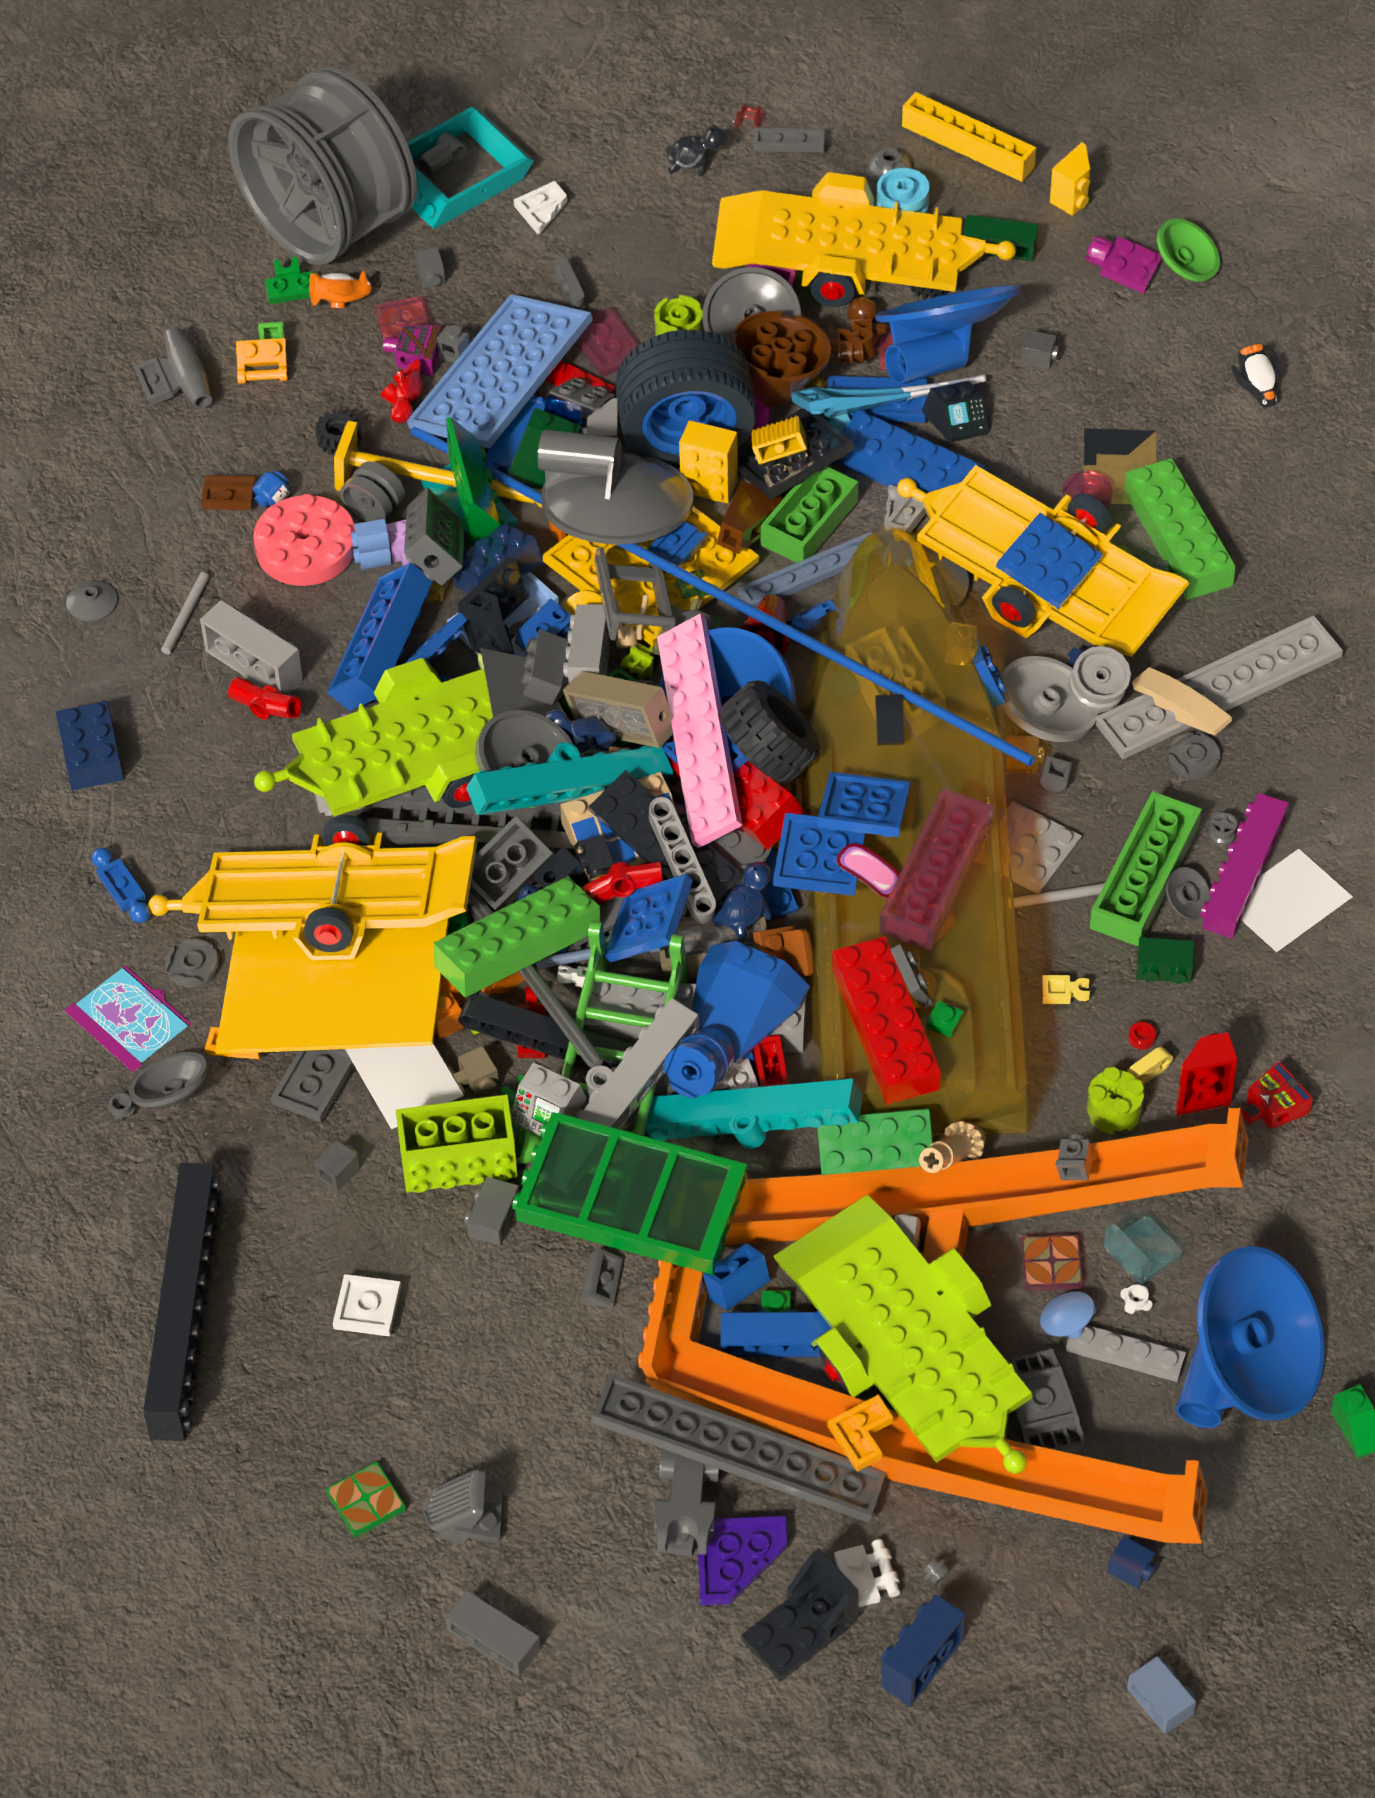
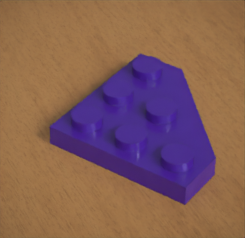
M786 1516L715 1519L714 1536L709 1544L707 1554H698L700 1606L731 1604L787 1549Z

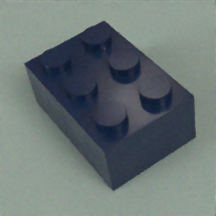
M508 524L498 526L494 532L485 538L479 539L473 546L463 552V567L452 576L456 588L469 593L507 556L516 559L521 577H523L543 563L535 537Z
M107 701L55 711L71 790L122 781L123 776Z
M936 1594L930 1602L925 1601L920 1606L912 1624L907 1623L899 1634L898 1642L894 1647L889 1645L881 1656V1688L909 1707L914 1704L964 1639L965 1614Z

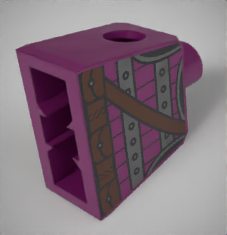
M404 325L398 338L385 337L383 351L395 353V361L398 368L406 369L412 362L418 359L421 361V374L433 376L439 358L437 337L442 332V326Z

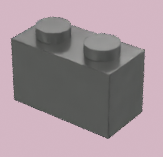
M486 1177L483 1186H478L476 1190L473 1209H468L465 1216L464 1224L468 1228V1237L501 1246L515 1213L512 1205L516 1193H519L518 1185Z

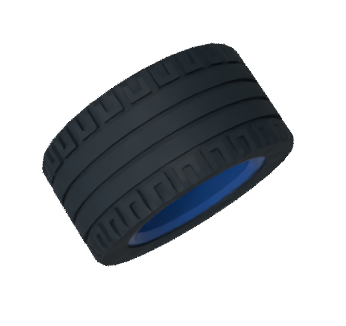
M685 329L651 337L628 353L617 371L615 382L622 434L630 449L640 457H651L665 462L674 468H680L679 441L689 420L737 432V449L746 442L754 429L756 408L748 361L740 348L719 334L704 330Z

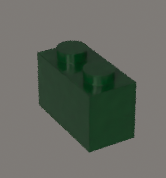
M1139 937L1136 979L1148 982L1191 983L1194 941Z

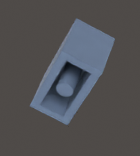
M1158 1656L1129 1675L1127 1690L1164 1734H1167L1194 1715L1196 1698L1189 1687L1181 1685L1176 1679L1173 1668L1167 1663L1164 1664Z

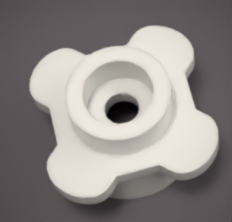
M1132 1285L1121 1291L1120 1296L1125 1301L1124 1310L1127 1313L1133 1314L1138 1310L1149 1311L1152 1308V1302L1148 1299L1147 1287Z

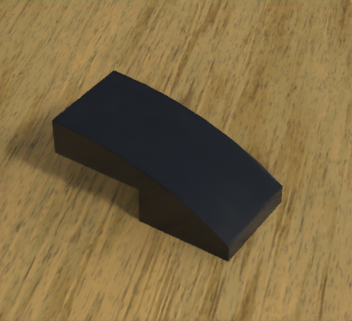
M902 694L875 695L877 746L904 745Z

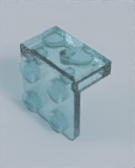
M1149 1216L1142 1217L1123 1231L1115 1223L1105 1229L1104 1248L1139 1285L1144 1284L1182 1256V1250Z

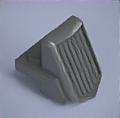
M476 1469L436 1486L432 1490L422 1511L430 1529L437 1531L436 1538L465 1543L468 1538L497 1543L500 1539L502 1485L486 1483L485 1471Z

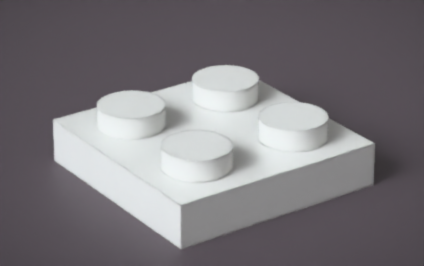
M344 1274L333 1320V1328L390 1336L401 1290L400 1281Z

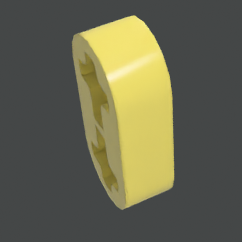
M1158 1047L1133 1064L1127 1072L1131 1073L1145 1085L1169 1067L1173 1056L1164 1047Z

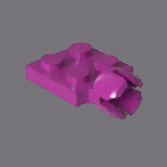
M1096 235L1093 238L1095 241H1092L1089 245L1087 252L1089 255H1086L1085 260L1100 267L1101 276L1144 294L1161 262V255L1119 236L1117 240L1111 241Z

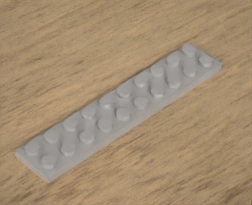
M1313 615L1176 680L1203 695L1223 711H1227L1342 657L1343 650ZM1146 694L1095 717V725L1122 759L1191 728L1189 725L1176 721L1174 712L1156 706L1153 697Z

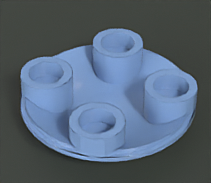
M1064 1293L1046 1305L1040 1317V1324L1046 1334L1057 1337L1068 1336L1070 1339H1075L1082 1335L1083 1328L1089 1323L1097 1309L1092 1298L1085 1293Z

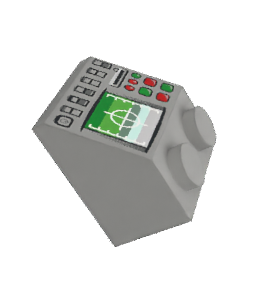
M533 1062L518 1086L511 1122L540 1136L544 1121H549L552 1112L574 1117L582 1108L587 1098L580 1084ZM557 1131L553 1143L556 1144L558 1136L562 1133L561 1131Z

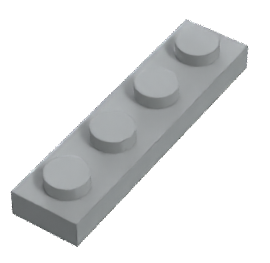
M1089 1325L1083 1328V1333L1078 1338H1069L1066 1345L1067 1352L1178 1382L1186 1352Z

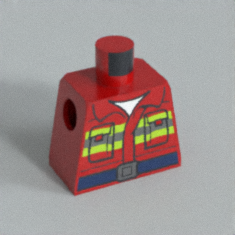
M1278 1062L1250 1086L1247 1096L1249 1106L1242 1109L1241 1113L1249 1124L1261 1118L1269 1128L1274 1129L1309 1114L1313 1097Z

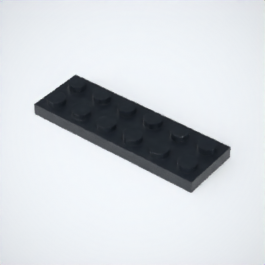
M625 770L588 806V810L648 864L660 862L662 875L666 880L674 878L649 821L650 803L657 797ZM658 809L654 812L659 817H664L668 814L664 809ZM680 819L717 906L743 879L744 875L709 844L696 848L691 843L689 826ZM667 833L665 838L673 841L678 839V835ZM683 856L675 859L677 863L682 865L689 862L688 858ZM693 880L690 888H697L700 884ZM706 904L697 906L701 912L710 910V907Z

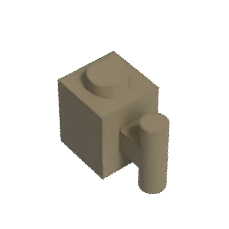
M483 1046L458 1057L459 1072L454 1073L451 1067H447L463 1095L466 1094L463 1088L465 1085L469 1087L474 1096L487 1093L499 1085L497 1069Z

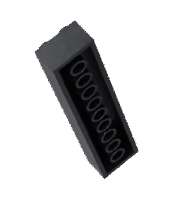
M179 1163L143 1409L150 1440L185 1441L186 1430L190 1431L192 1426V1414L189 1413V1406L195 1403L196 1391L192 1385L193 1379L197 1380L199 1376V1363L196 1362V1356L202 1353L203 1340L199 1335L200 1329H205L206 1313L203 1312V1306L209 1303L210 1292L209 1287H206L207 1280H212L213 1264L210 1263V1256L216 1253V1238H213L214 1231L219 1230L220 1225L217 1207H222L223 1191L219 1190L220 1176L215 1175L213 1164Z

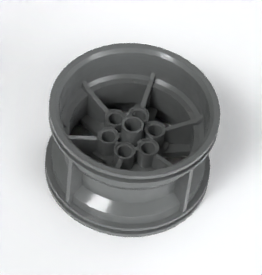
M335 66L318 67L303 76L296 87L265 106L252 107L237 116L230 126L228 135L230 161L235 178L247 204L271 237L286 251L304 262L324 265L341 256L349 245L382 224L396 221L407 214L414 205L417 194L415 166L399 126L377 95L360 79L344 69Z

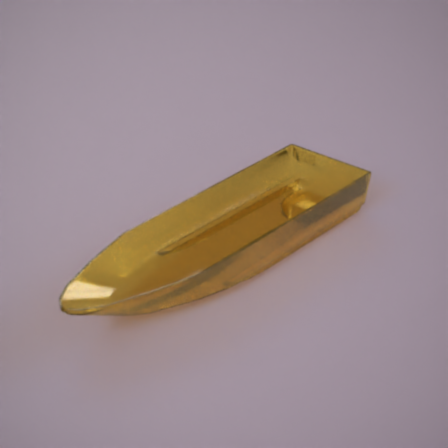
M884 528L870 534L859 544L844 568L832 600L836 608L828 612L821 630L819 642L1002 739L999 706L995 707L974 665L968 641L972 640V636L939 567L922 544L915 537L896 528L886 530ZM816 652L800 713L811 724L813 732L817 735L818 742L820 743L818 758L802 771L804 815L818 817L830 772L908 781L911 783L899 837H884L866 833L864 847L882 857L899 872L901 886L895 895L891 898H883L859 879L855 896L807 890L808 932L814 949V973L810 975L815 1082L854 1079L863 1093L860 1113L930 1107L933 1136L943 1135L945 1128L958 1121L979 1126L985 1134L1028 1133L1030 1131L1003 752L903 698L904 745L877 746L875 695L896 694ZM884 936L888 941L890 949L900 944L906 952L912 951L918 962L917 970L919 973H922L929 986L927 992L933 1005L924 1010L921 1004L919 1005L913 998L909 990L908 993L941 1071L940 1090L888 1105L885 1104L832 971L833 950ZM938 1000L964 1011V1017L952 1038L926 1028V1021Z

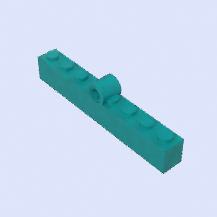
M562 742L555 747L546 763H528L516 768L507 766L490 772L488 770H481L473 775L466 789L476 814L482 815L572 801L606 790L625 770L636 780L661 772L665 782L671 777L673 770L662 746L660 748L643 746L635 750L621 749L616 753L605 754L600 752L593 756L582 757L574 745Z
M854 1079L711 1091L706 1095L697 1096L696 1098H688L680 1094L655 1096L652 1100L645 1131L650 1138L659 1141L674 1138L689 1139L698 1136L713 1137L721 1134H734L743 1148L755 1149L764 1142L766 1132L769 1130H792L803 1127L818 1128L826 1125L842 1126L849 1123H858L863 1093Z

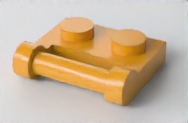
M285 338L236 341L238 384H245L246 381L269 379L288 381ZM279 365V369L245 370V367Z

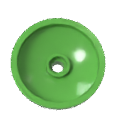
M1170 219L1159 228L1157 245L1160 255L1168 267L1176 274L1187 280L1204 282L1210 280L1218 272L1220 266L1219 253L1211 238L1200 227L1184 219Z

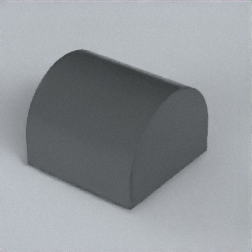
M1046 756L1040 779L1042 787L1054 792L1064 790L1068 783L1072 763Z

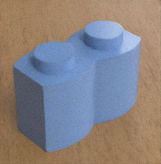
M385 519L354 524L355 532H350L353 547H357L352 549L355 564L360 563L361 570L391 565L389 538Z

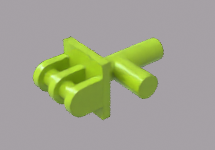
M637 642V647L632 646L630 648V653L622 660L620 667L624 670L629 669V672L633 675L637 673L638 677L642 680L646 677L650 678L652 676L653 659L657 654L651 652L653 646L647 648Z

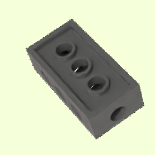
M427 488L407 506L404 554L411 564H417L423 570L428 579L431 581L435 580L442 586L463 567L464 519L433 491Z

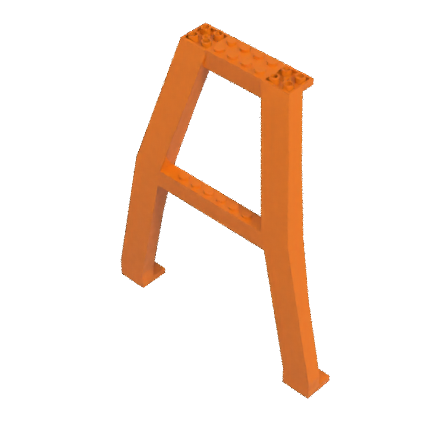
M1229 1108L1227 1124H1207L1091 1144L1093 1157L1089 1181L1060 1179L1056 1167V1160H1058L1060 1149L957 1162L936 1173L926 1172L922 1167L830 1175L747 1179L724 1245L797 1241L868 1195L892 1219L896 1215L911 1214L919 1218L921 1222L920 1233H926L924 1250L920 1254L928 1264L952 1248L964 1260L968 1228L972 1226L1208 1187L1243 1188L1249 1139L1240 1108ZM680 1169L678 1180H675L673 1185L674 1201L673 1204L669 1205L668 1216L670 1221L668 1228L664 1230V1242L700 1251L725 1181L697 1182L691 1169ZM658 1260L660 1270L658 1277L654 1279V1300L649 1303V1325L644 1328V1349L640 1351L638 1357L639 1368L643 1370L646 1381L650 1384L651 1388L848 1458L829 1430L827 1421L865 1401L699 1344L708 1296L703 1276L704 1272ZM891 1409L888 1410L893 1416V1423L871 1434V1437L882 1452L883 1459L869 1466L886 1472L885 1478L895 1482L1161 1542L1202 1544L1208 1489L1199 1461L1187 1460L1185 1475H1167L1005 1439L1013 1450L1023 1452L1027 1458L1026 1468L1021 1473L1013 1474L1005 1469L1003 1464L1004 1457L997 1448L959 1447L936 1463L899 1414Z

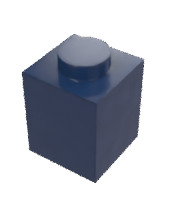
M1123 1536L1109 1558L1108 1573L1139 1589L1144 1580L1149 1582L1156 1571L1157 1566L1154 1565L1155 1552Z

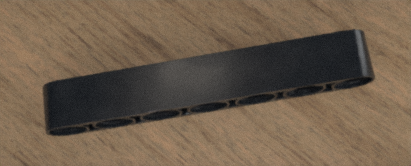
M476 993L466 997L458 1018L459 1023L465 1028L565 1060L569 1039L553 1018ZM583 1029V1033L595 1047L625 1052L628 1047L634 1046L633 1044ZM577 1055L575 1064L591 1069L581 1055ZM603 1059V1064L599 1066H606L611 1070L613 1067L617 1068L621 1062Z

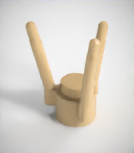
M647 594L643 596L640 614L642 615L646 614L649 598ZM615 599L617 612L621 613L619 601ZM619 623L615 639L616 647H637V640H642L643 625H637V629L634 630L633 625Z

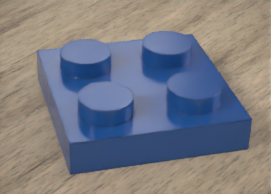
M978 637L968 641L974 665L995 707L1005 703L1002 694L1006 692L1002 682L1003 678L997 665L994 666L992 655L987 644L982 646Z

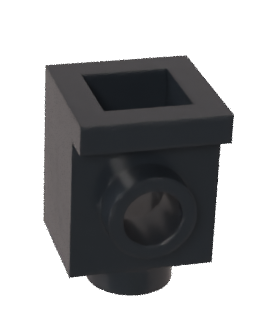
M604 835L580 840L574 845L575 850L581 849L582 853L578 854L580 866L582 869H586L590 879L602 877L606 874L605 871L611 868Z

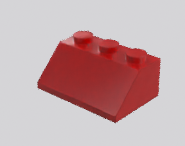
M1228 1032L1221 1034L1211 1033L1201 1037L1181 1065L1176 1115L1231 1105L1237 1057Z

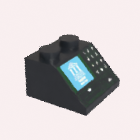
M969 380L930 388L922 413L949 443L988 434L989 427L983 396Z

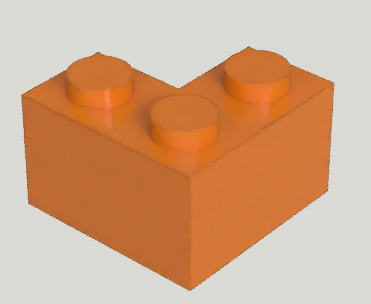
M443 975L435 1025V1033L439 1039L464 1029V1026L459 1023L458 1018L461 1013L459 1005L463 1004L466 1000Z

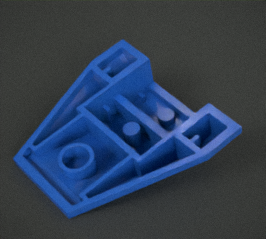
M737 941L711 945L699 966L692 1011L699 1015L700 1027L698 1030L713 1028L722 1031L728 1036L734 1048V1063H737L799 1009L810 990V986L785 961Z

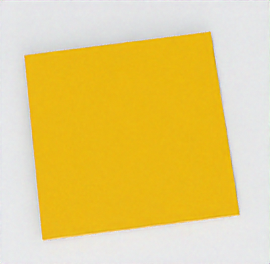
M449 918L426 927L365 928L363 939L355 958L348 960H311L293 939L295 930H279L277 939H274L272 931H236L215 1050L216 1054L433 1045L442 974L434 967L433 943L447 936Z

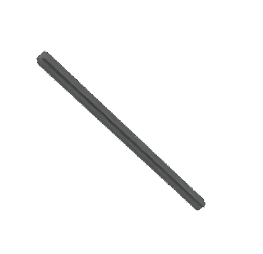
M470 885L468 904L479 919L493 914V910L484 898ZM531 964L519 970L518 972L586 1064L591 1068L603 1064L601 1055L534 965Z

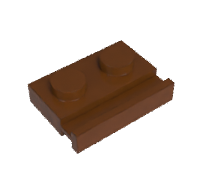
M205 475L201 498L202 509L252 510L255 476Z

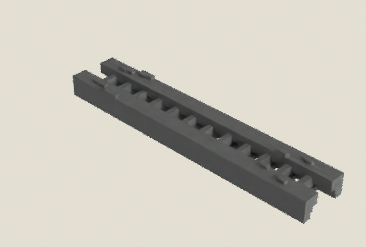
M418 787L372 803V807L394 809L392 820L368 818L367 821L371 831L370 845L373 844L377 833H382L380 848L437 847L462 836H476L478 839L476 855L508 824L509 817L517 816L518 818H526L525 825L554 855L561 848L565 847L579 861L566 832H560V804L569 801L554 803L544 807L520 808L477 815L473 804L462 808H451L444 803L442 797L440 801L434 802L426 787ZM675 804L679 818L688 825L685 805ZM406 810L420 811L419 822L404 821ZM432 812H446L445 824L434 823V820H431ZM458 813L473 814L472 824L458 825ZM484 815L499 816L498 827L483 826ZM535 819L552 820L551 830H533Z

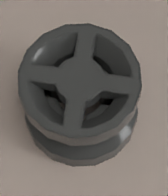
M1218 813L1212 817L1209 830L1211 842L1218 846H1228L1235 840L1237 829L1235 817L1228 813Z

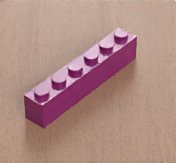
M1258 793L1255 802H1249L1245 817H1247L1246 822H1240L1236 833L1238 837L1237 842L1232 841L1227 854L1229 857L1228 862L1223 861L1218 874L1220 877L1219 882L1214 881L1209 893L1211 900L1210 902L1205 901L1200 913V917L1204 918L1202 929L1232 939L1234 938L1285 823L1288 802Z

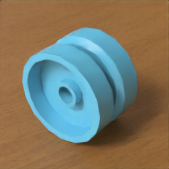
M896 168L887 171L880 177L877 183V207L893 209L895 202H898V210L928 214L929 182L927 178L919 171L910 168Z

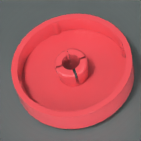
M304 494L279 501L261 515L254 529V545L259 565L272 578L290 585L308 586L331 580L342 573L353 559L352 549L356 548L352 545L350 532H355L353 520L341 505L324 497Z

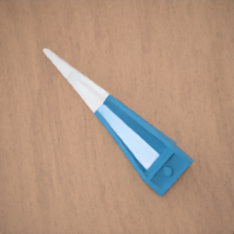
M980 375L941 383L896 388L840 389L812 387L791 392L793 403L811 412V414L824 413L826 418L857 412L858 410L861 411L926 396L930 388L968 380L972 384L986 382V376Z

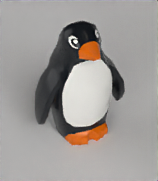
M1255 344L1242 349L1238 353L1241 373L1234 365L1231 366L1236 381L1262 407L1269 408L1277 403L1276 382L1280 368L1277 356L1272 353L1271 364L1263 350L1262 344Z

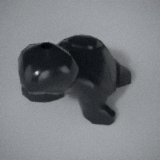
M709 126L703 136L681 137L673 145L668 146L666 154L669 161V173L673 174L681 168L697 167L698 176H703L706 172V151L718 149L726 142V132L717 126Z

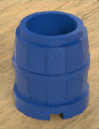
M702 1028L687 1036L665 1059L664 1073L668 1074L671 1080L669 1084L672 1089L688 1098H696L697 1096L708 1094L725 1077L732 1066L735 1057L733 1044L727 1035L713 1028Z

